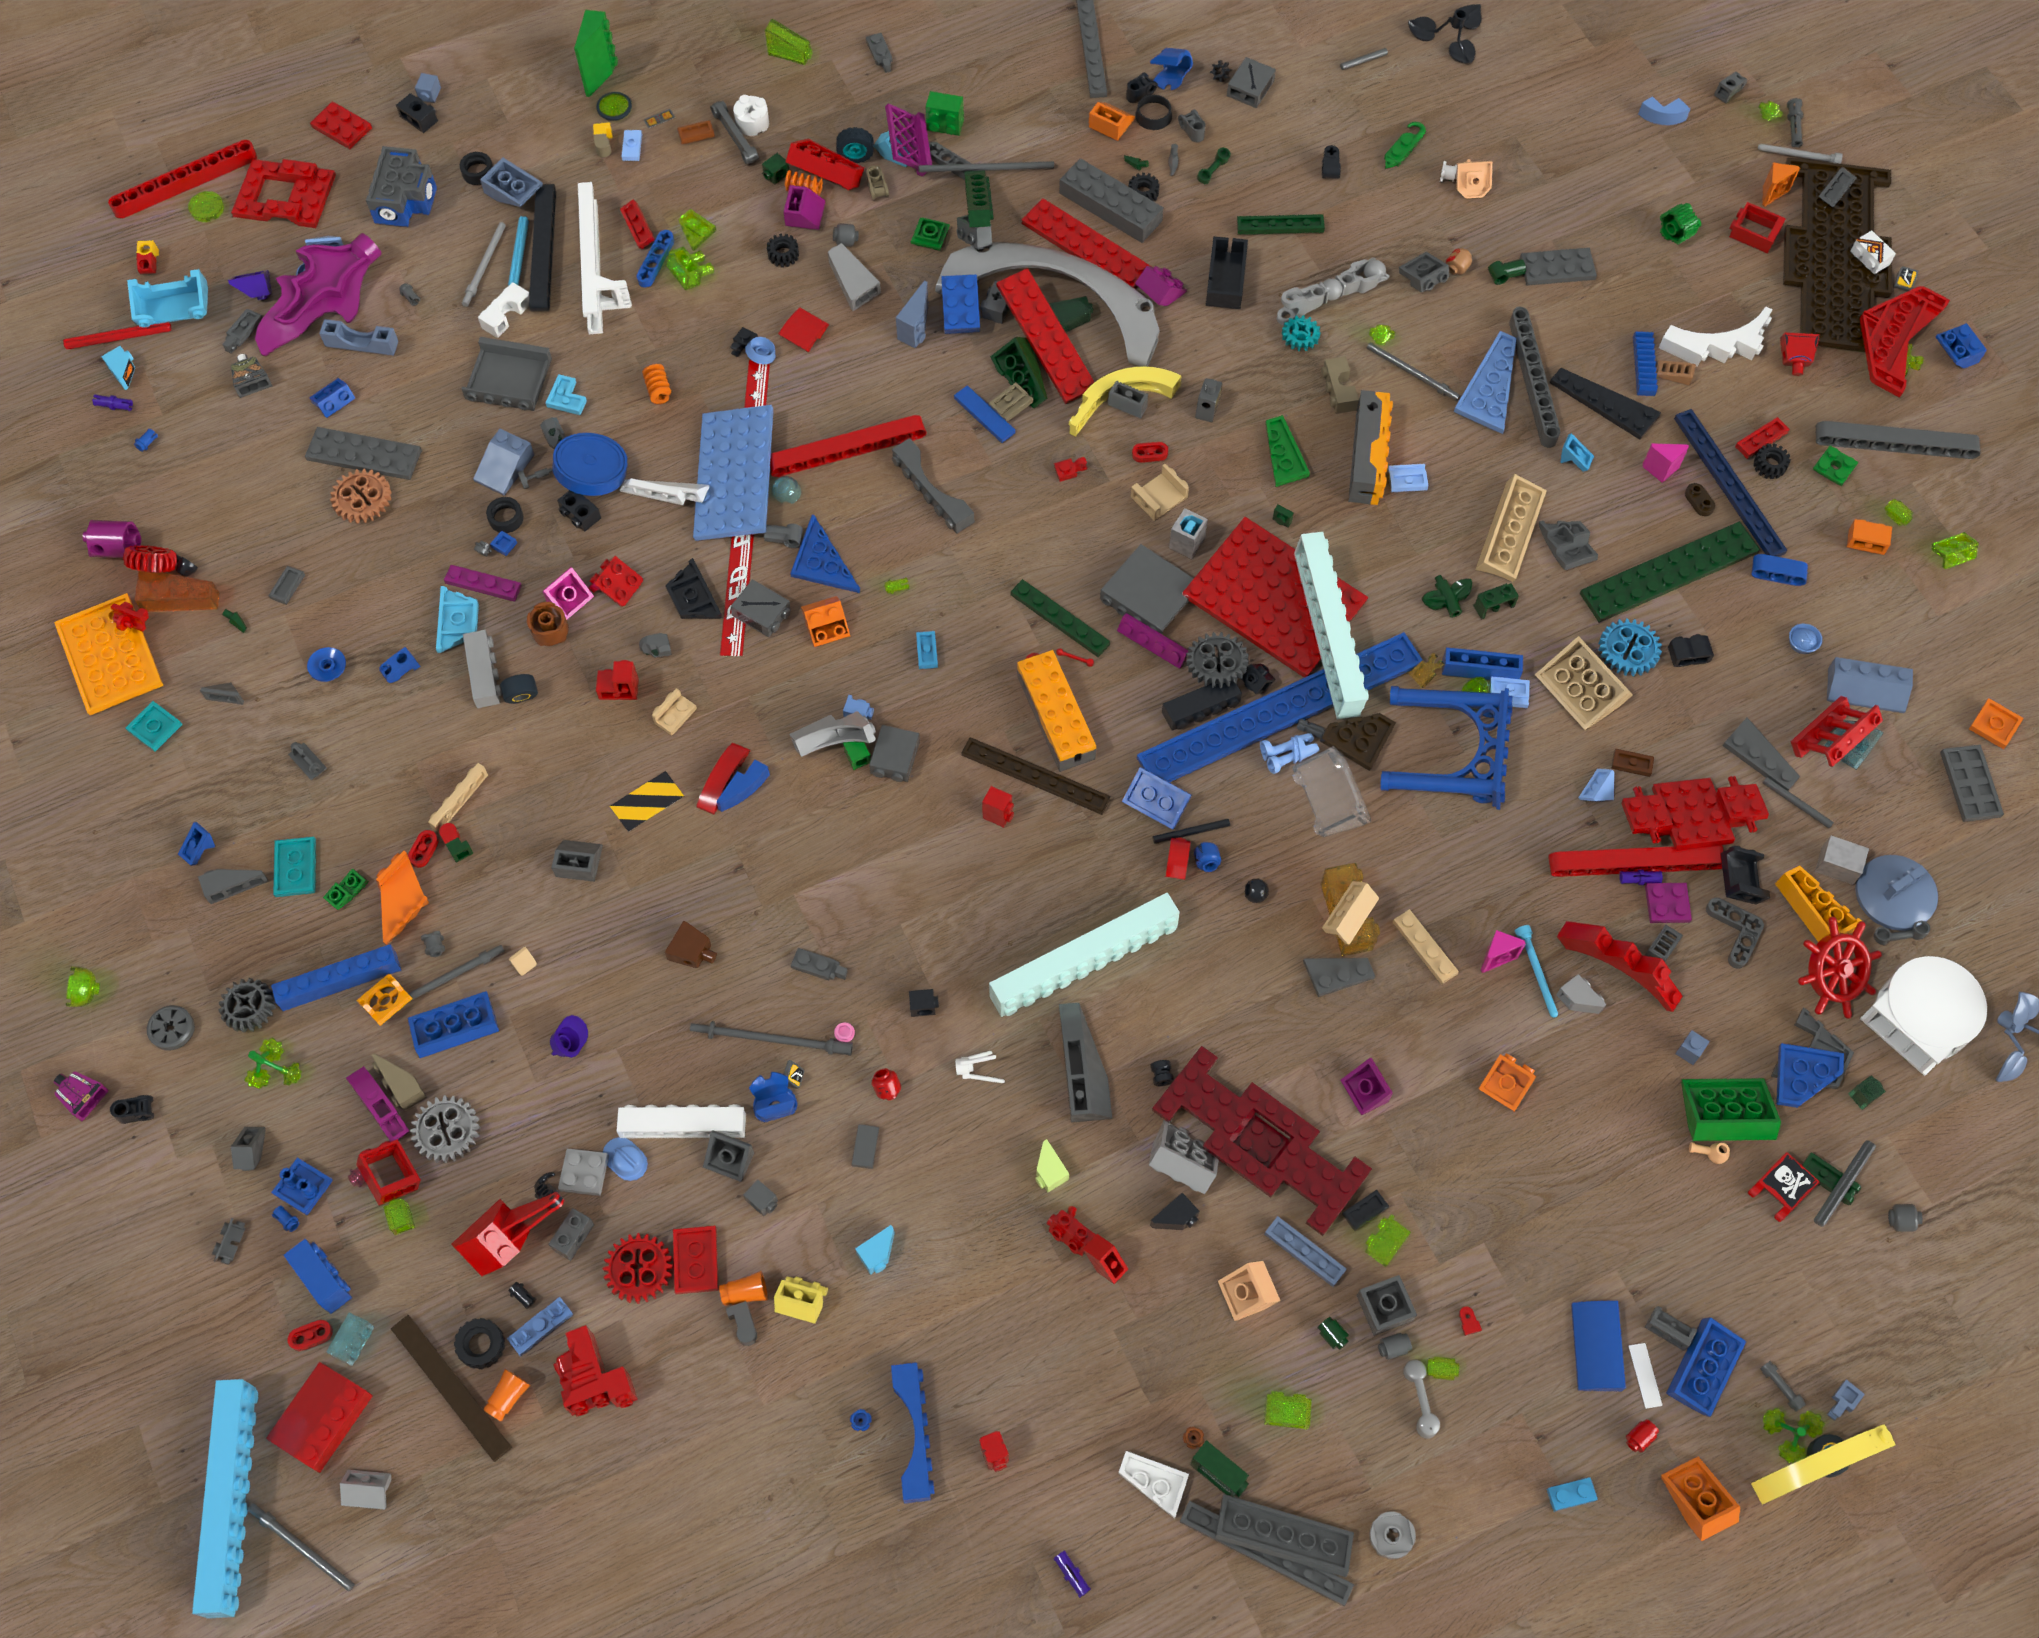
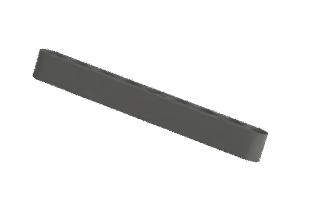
M1516 307L1512 312L1509 322L1511 333L1516 338L1515 348L1540 442L1544 447L1552 448L1556 445L1560 435L1559 423L1529 312L1524 307Z
M1821 421L1815 426L1816 443L1823 446L1974 459L1981 454L1980 438L1973 434Z

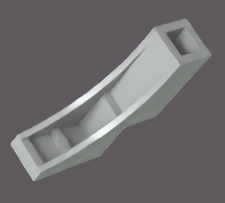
M858 711L837 720L832 715H829L789 734L795 750L801 757L815 750L838 743L854 741L871 743L876 740L873 734L876 732L874 725L868 721L865 715L862 716Z

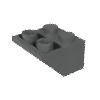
M563 840L555 850L551 867L555 876L595 882L603 845Z

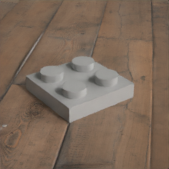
M567 1149L558 1190L561 1192L601 1196L609 1159L608 1153Z

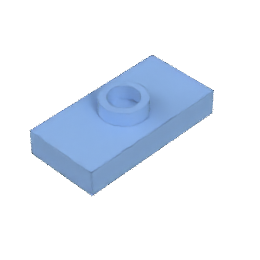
M624 130L622 161L640 160L641 130Z

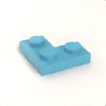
M558 374L546 400V406L581 415L587 400L584 396L572 394L576 385L575 378Z

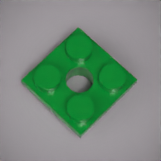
M920 218L911 244L941 251L950 224Z
M1829 446L1813 467V470L1842 486L1859 462L1840 452L1837 448ZM1831 465L1838 467V469L1832 468Z

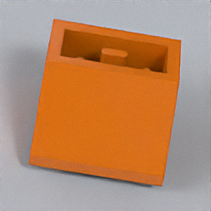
M1097 102L1089 113V128L1118 141L1133 122L1135 116L1106 102Z
M837 596L801 607L814 647L850 636L841 601Z

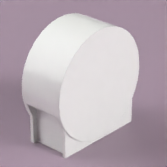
M1925 956L1903 964L1881 987L1875 1004L1860 1019L1925 1076L1936 1064L1958 1053L1979 1034L1986 1021L1987 1002L1980 984L1964 967L1945 958Z

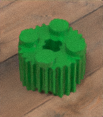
M1689 203L1678 204L1660 216L1662 222L1660 233H1662L1664 239L1672 240L1677 245L1694 236L1698 228L1701 227V220L1695 215Z

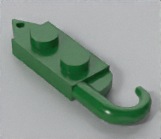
M1411 122L1407 125L1408 128L1416 126L1420 131L1416 135L1403 133L1384 156L1385 169L1393 166L1399 167L1426 133V128L1422 123Z

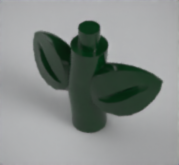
M1442 575L1436 576L1435 580L1437 583L1435 587L1437 590L1425 593L1422 597L1423 603L1432 610H1439L1446 606L1451 618L1459 616L1462 610L1458 601L1464 600L1469 596L1472 589V580L1469 578L1460 579L1450 586L1448 581L1443 579Z

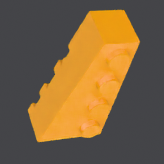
M1800 865L1784 873L1775 883L1818 942L1830 934L1828 924L1830 917L1837 919L1839 933L1852 934L1857 923L1862 921L1859 918H1854L1845 905L1841 906L1833 899L1834 895L1829 891H1824L1819 886L1820 883Z

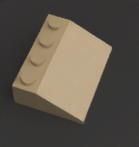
M1579 636L1535 674L1585 731L1615 711L1633 696Z

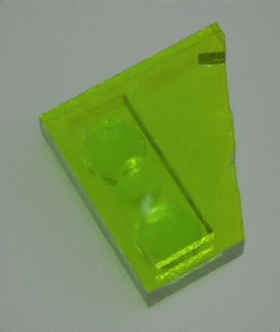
M691 209L678 219L693 251L716 232L715 225Z

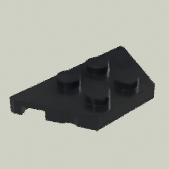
M690 559L688 561L689 564L684 570H680L675 578L665 585L680 618H722V614L694 559Z

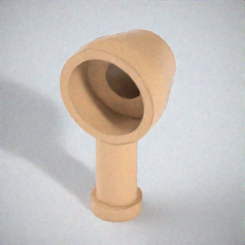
M1691 1142L1689 1145L1690 1153L1706 1154L1715 1164L1725 1163L1730 1156L1729 1147L1725 1143L1717 1142L1710 1147L1698 1145L1694 1142ZM1719 1148H1722L1724 1150V1153H1721L1719 1151Z

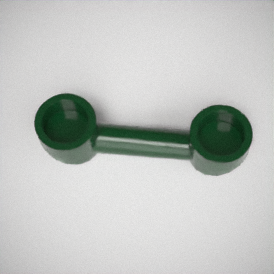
M1225 147L1218 149L1212 165L1208 169H1201L1198 172L1197 179L1202 184L1209 183L1213 172L1220 165L1228 162L1231 155L1229 149Z

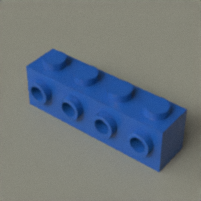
M1446 647L1442 659V675L1485 680H1490L1491 676L1520 679L1523 672V655Z

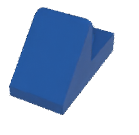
M194 822L178 855L189 865H197L204 849L215 848L210 833L200 824Z

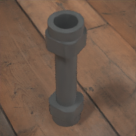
M1769 1361L1760 1368L1766 1378L1770 1377L1790 1401L1788 1405L1795 1412L1806 1405L1800 1394L1796 1396L1777 1373L1778 1368L1775 1364Z

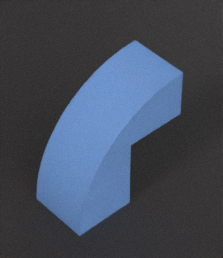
M1652 96L1642 102L1638 114L1645 120L1655 124L1675 125L1686 121L1690 108L1680 98L1663 107Z

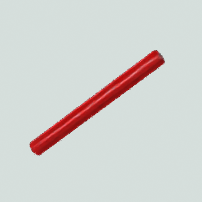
M170 322L154 324L149 327L135 326L63 339V345L65 349H73L169 332L172 328Z

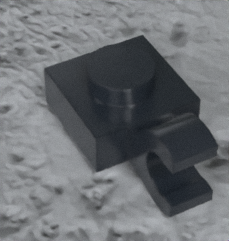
M742 327L733 338V343L730 347L733 349L731 354L738 357L742 350L746 349L747 344L753 338L758 337V334Z

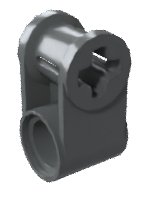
M1195 109L1186 115L1181 114L1178 116L1180 127L1193 142L1204 140L1205 122Z

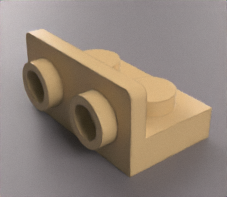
M676 688L667 695L665 701L660 706L654 709L652 718L654 724L672 736L695 712L697 707L683 697L680 690Z

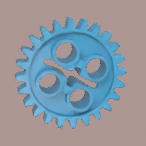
M1626 618L1623 623L1619 619L1617 624L1612 622L1610 627L1607 626L1605 631L1602 632L1598 643L1600 644L1598 651L1602 652L1601 658H1606L1604 664L1611 663L1610 669L1616 667L1617 673L1621 670L1624 671V676L1628 672H1631L1632 677L1636 672L1641 676L1644 671L1648 673L1651 668H1654L1660 659L1659 656L1662 653V650H1660L1662 644L1658 643L1660 637H1654L1656 631L1650 632V625L1643 627V621L1640 624H1636V619H1634L1630 623L1628 618ZM1637 635V639L1627 659L1624 660L1623 656L1633 636Z

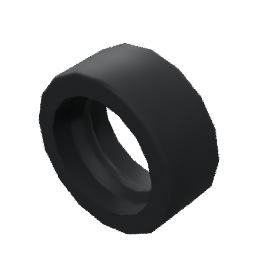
M475 151L465 155L461 159L459 166L463 179L467 183L482 185L480 179L493 167V164L487 154ZM475 164H484L487 166L483 171L478 173H470L467 171L471 166Z
M511 497L496 498L488 505L486 510L490 526L499 533L501 531L505 533L513 532L523 523L524 516L521 506ZM511 508L515 510L516 514L509 521L498 522L494 519L495 514L501 509Z

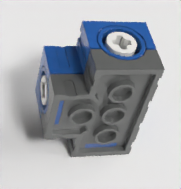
M382 146L381 155L379 156L373 181L368 191L369 194L366 198V203L374 223L408 227L412 213L430 214L437 190L430 166L421 164L416 149Z

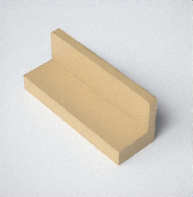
M1352 881L1322 929L1326 933L1338 935L1345 944L1349 945L1379 900V897L1368 883Z

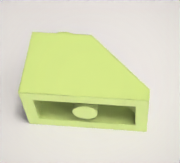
M1046 1139L1043 1141L1037 1166V1177L1035 1179L1041 1189L1045 1188L1047 1192H1050L1068 1181L1069 1173Z

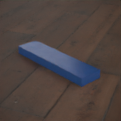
M968 385L954 395V399L1001 443L1015 434V429Z

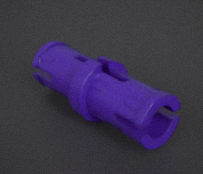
M95 394L93 396L96 398L93 399L94 406L108 407L110 410L122 409L131 411V407H133L131 399L117 398L114 395L108 397Z
M1621 871L1619 875L1621 884L1638 883V885H1644V883H1662L1663 879L1661 871Z
M1065 1550L1054 1558V1561H1056L1065 1575V1581L1070 1582L1079 1598L1091 1590L1079 1573L1081 1570L1079 1567H1075Z

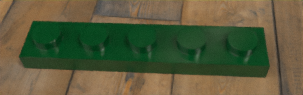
M1323 214L1237 216L1238 235L1324 233L1325 230Z

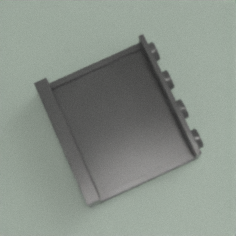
M480 337L478 341L480 352L467 387L461 388L465 399L472 402L479 401L490 405L497 404L504 407L534 411L552 361L549 348Z
M1140 544L1103 586L1100 592V600L1106 606L1116 609L1121 616L1127 613L1162 634L1164 629L1187 604L1188 598L1182 595V593L1194 578Z

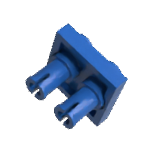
M296 1158L290 1168L281 1170V1180L271 1193L307 1216L333 1180L301 1159Z

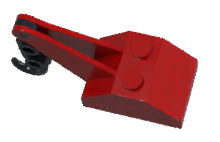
M548 1172L536 1181L534 1188L537 1200L510 1209L499 1199L451 1244L481 1276L504 1267L520 1252L530 1229L563 1205L565 1200L558 1190L551 1184L544 1183L548 1178L555 1176L554 1172Z

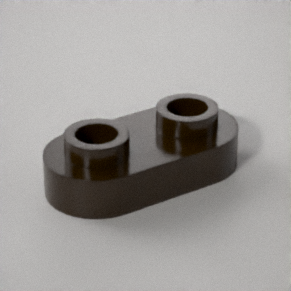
M1698 483L1688 485L1685 497L1694 510L1701 516L1711 515L1715 509V503L1704 487Z

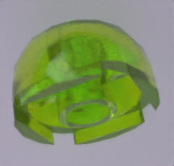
M71 966L70 971H74V974L69 975L66 999H71V1001L66 1003V1007H83L92 1002L94 995H99L100 983L96 982L95 975L89 969Z

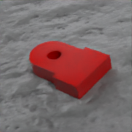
M1467 1306L1461 1308L1459 1317L1462 1322L1461 1327L1464 1335L1467 1336L1481 1332L1480 1323L1476 1320L1473 1310Z

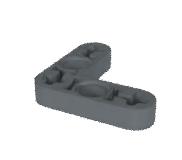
M1713 898L1706 905L1707 914L1740 931L1728 956L1730 966L1740 969L1748 962L1764 928V923L1761 918L1721 898ZM1715 904L1719 906L1717 911L1714 910ZM1730 913H1737L1740 920L1733 921L1730 918ZM1752 923H1755V924H1756V925H1755V927H1756L1755 929H1752V928H1751V927H1752V925H1751ZM1741 939H1749L1751 946H1744L1741 943ZM1740 951H1742L1743 954L1740 958L1741 961L1737 962L1736 956L1739 954Z

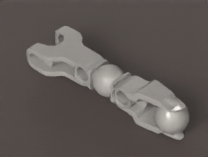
M1376 258L1354 262L1351 264L1350 269L1342 272L1340 276L1337 275L1335 279H1326L1323 283L1320 282L1304 289L1294 287L1285 291L1281 297L1284 307L1278 311L1276 319L1284 326V323L1288 322L1289 318L1294 320L1296 315L1298 318H1301L1302 315L1319 308L1323 303L1326 304L1327 301H1333L1355 292L1365 293L1376 287L1378 283L1388 280L1390 275L1386 274L1384 263L1376 260ZM1364 271L1366 278L1358 276V274ZM1290 314L1289 318L1282 317L1284 315Z

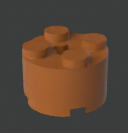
M541 602L535 605L534 609L527 615V625L538 645L553 646L566 640L569 625L563 609L555 605V603Z

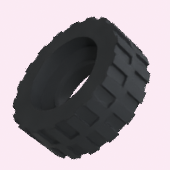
M475 1318L470 1322L464 1323L465 1325L460 1327L459 1332L455 1335L454 1347L458 1358L465 1365L473 1369L489 1368L492 1364L497 1363L498 1359L503 1355V1350H505V1337L501 1329L491 1320H486L485 1318ZM478 1333H484L490 1338V1347L483 1354H474L469 1348L470 1339Z

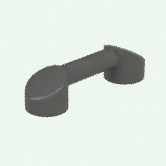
M1920 920L1914 923L1911 930L1891 933L1886 927H1879L1873 936L1875 941L1883 946L1887 945L1889 941L1907 938L1921 940L1930 932V926L1927 922ZM1917 923H1922V925L1916 927Z

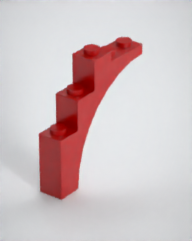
M1566 921L1558 933L1557 938L1566 949L1592 956L1622 971L1647 989L1666 1011L1673 1012L1683 997L1670 979L1669 974L1671 970L1662 958L1643 956L1633 942L1614 940L1604 926Z

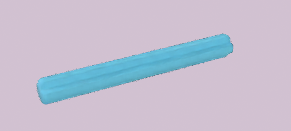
M526 216L519 217L508 286L512 282L519 286L529 224L528 217Z

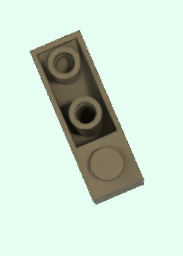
M375 1053L372 1054L375 1061L372 1065L378 1074L381 1072L384 1076L381 1081L387 1090H392L393 1095L390 1097L396 1106L400 1105L405 1111L427 1098L412 1074Z

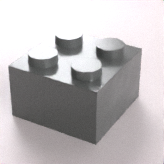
M1400 1275L1360 1289L1356 1295L1373 1336L1410 1323L1417 1316Z

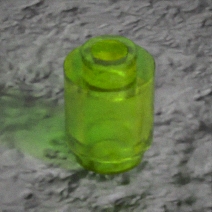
M1893 499L1884 508L1886 514L1898 526H1906L1913 519V512L1900 500Z
M1436 1356L1428 1358L1427 1376H1432L1433 1379L1454 1381V1377L1459 1376V1363H1455V1358Z

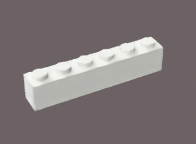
M626 1105L624 1108H618L617 1133L619 1138H710L711 1132L714 1130L732 1138H745L746 1113L744 1107L740 1105H729L728 1107H720L719 1105H708V1107H699L698 1105H688L687 1107H678L676 1105H667L666 1107Z

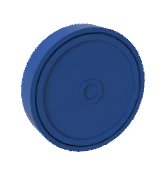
M577 433L564 438L557 444L553 453L552 469L557 481L568 490L581 495L598 496L613 492L623 484L626 478L628 460L624 449L611 438L596 433Z

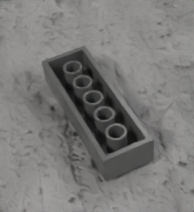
M1081 158L1060 179L1059 194L1141 243L1163 221L1164 207Z

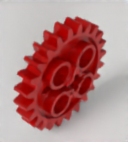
M637 1233L636 1239H633L630 1234L628 1235V1241L620 1238L621 1245L619 1246L614 1243L613 1246L616 1250L614 1252L608 1251L611 1259H604L605 1263L609 1265L603 1267V1271L609 1273L604 1276L605 1281H610L607 1287L609 1289L613 1288V1295L619 1293L620 1300L627 1296L628 1303H631L633 1298H635L637 1304L640 1303L641 1298H644L647 1303L648 1296L650 1295L656 1299L655 1292L663 1293L661 1286H669L665 1279L672 1278V1274L668 1270H672L674 1267L668 1263L673 1258L666 1256L670 1251L668 1248L663 1249L664 1243L662 1241L657 1244V1237H653L650 1241V1236L647 1233L643 1239L640 1233ZM637 1250L641 1251L639 1255V1263L642 1266V1268H639V1287H636L638 1275L635 1271V1269L638 1267ZM648 1253L654 1254V1258L651 1261H644ZM625 1255H633L631 1261L623 1262V1258ZM648 1274H653V1280L649 1283H645V1276ZM631 1275V1282L627 1284L622 1283L625 1276Z

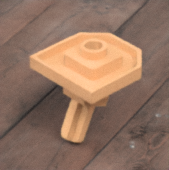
M1468 159L1466 162L1457 163L1456 190L1464 198L1484 197L1492 188V161L1471 162Z

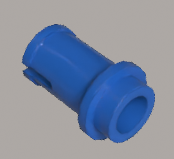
M149 428L139 439H135L134 446L140 451L147 450L148 446L158 435L154 434L155 431Z
M279 1206L273 1211L272 1217L283 1225L285 1231L292 1232L299 1226L298 1218L292 1216L283 1206Z

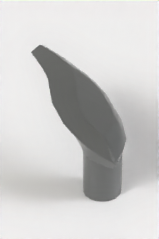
M1177 144L1171 145V153L1168 159L1171 176L1174 175L1179 162Z

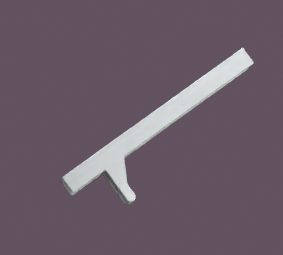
M592 182L578 183L583 315L587 317L588 333L600 334L603 333L602 310L630 308L632 303L625 280L612 281L601 277L597 200L594 199ZM611 290L613 298L601 295V291Z

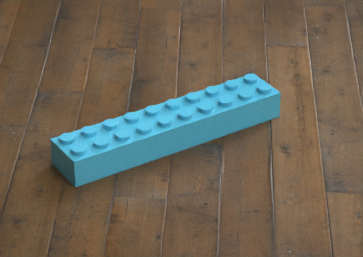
M243 1379L216 1380L192 1612V1614L205 1618L235 1617V1611L239 1607V1598L237 1597V1587L241 1584L239 1565L243 1561L241 1544L246 1534L243 1523L244 1517L247 1516L248 1506L245 1501L246 1494L250 1490V1482L248 1480V1471L252 1468L250 1448H253L254 1445L252 1427L256 1423L254 1406L258 1401L256 1387Z

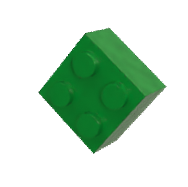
M930 91L925 106L927 130L960 136L964 122L963 96Z

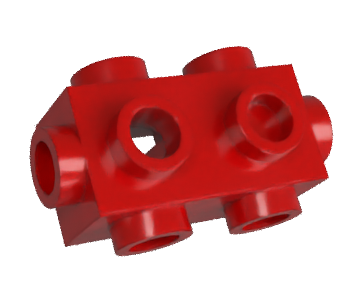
M1069 1206L1067 1213L1061 1210L1057 1215L1053 1214L1047 1221V1225L1050 1226L1048 1232L1052 1234L1055 1240L1066 1244L1074 1254L1083 1256L1085 1254L1083 1248L1096 1234L1074 1218L1077 1209L1074 1206Z

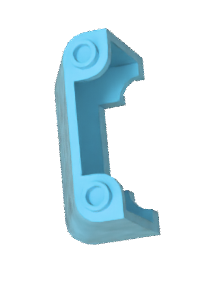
M199 269L191 270V276H184L182 281L150 285L149 282L141 285L138 284L137 279L127 280L131 316L134 323L140 327H149L154 324L203 318L207 314L208 283Z

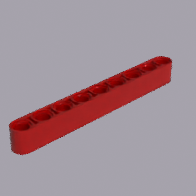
M250 140L238 141L110 197L108 204L116 218H126L251 163L252 159L256 160L257 153Z
M913 415L772 453L770 472L773 477H781L899 445L909 438L912 441L923 438L927 432L921 416Z
M1717 845L1675 850L1674 847L1561 851L1549 854L1548 859L1550 872L1554 877L1620 874L1621 871L1637 872L1638 870H1644V872L1722 869L1721 853L1724 852V847Z

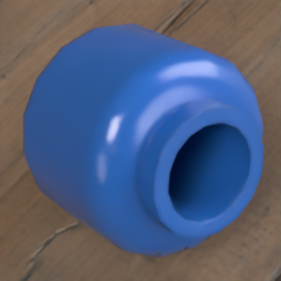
M1203 842L1195 848L1194 857L1196 865L1200 870L1212 872L1221 864L1219 849L1214 843Z

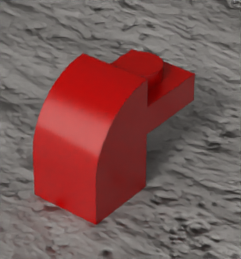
M1171 838L1165 877L1185 880L1191 841L1184 838Z

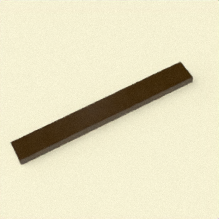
M969 737L961 752V755L1101 815H1103L1110 801L1109 795Z
M407 1315L391 1328L392 1332L486 1453L496 1462L512 1448L510 1443L413 1319Z

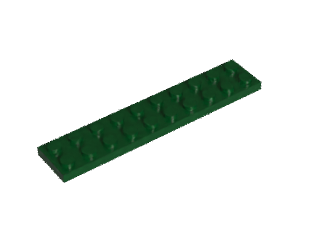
M1739 521L1586 587L1579 594L1600 623L1759 553L1760 549Z

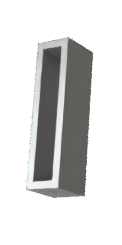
M486 630L463 634L472 696L476 707L482 708L500 704L499 696H502L500 685H497L496 680H499L497 668L494 669V664L497 661L495 653L491 651V647H494L492 636H488Z

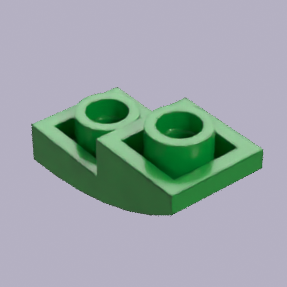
M351 869L340 883L335 882L323 898L335 909L339 910L349 903L369 881L356 870Z

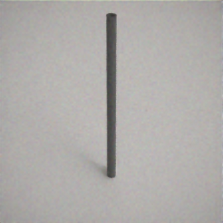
M1054 161L918 165V171L920 173L1054 168Z

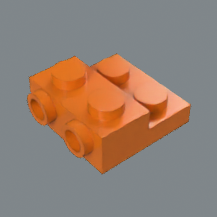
M1507 1053L1504 1056L1500 1054L1479 1087V1090L1515 1112L1536 1078L1533 1074L1535 1070L1525 1064L1523 1067L1515 1063L1517 1059Z

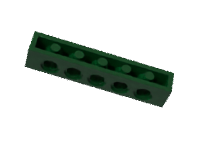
M985 170L964 171L969 228L990 226V220H994L989 176L985 175Z

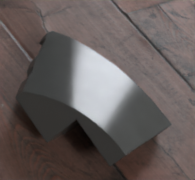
M1539 521V528L1548 547L1564 570L1598 559L1597 552L1588 544L1590 531L1581 521H1557L1556 524H1545V521Z

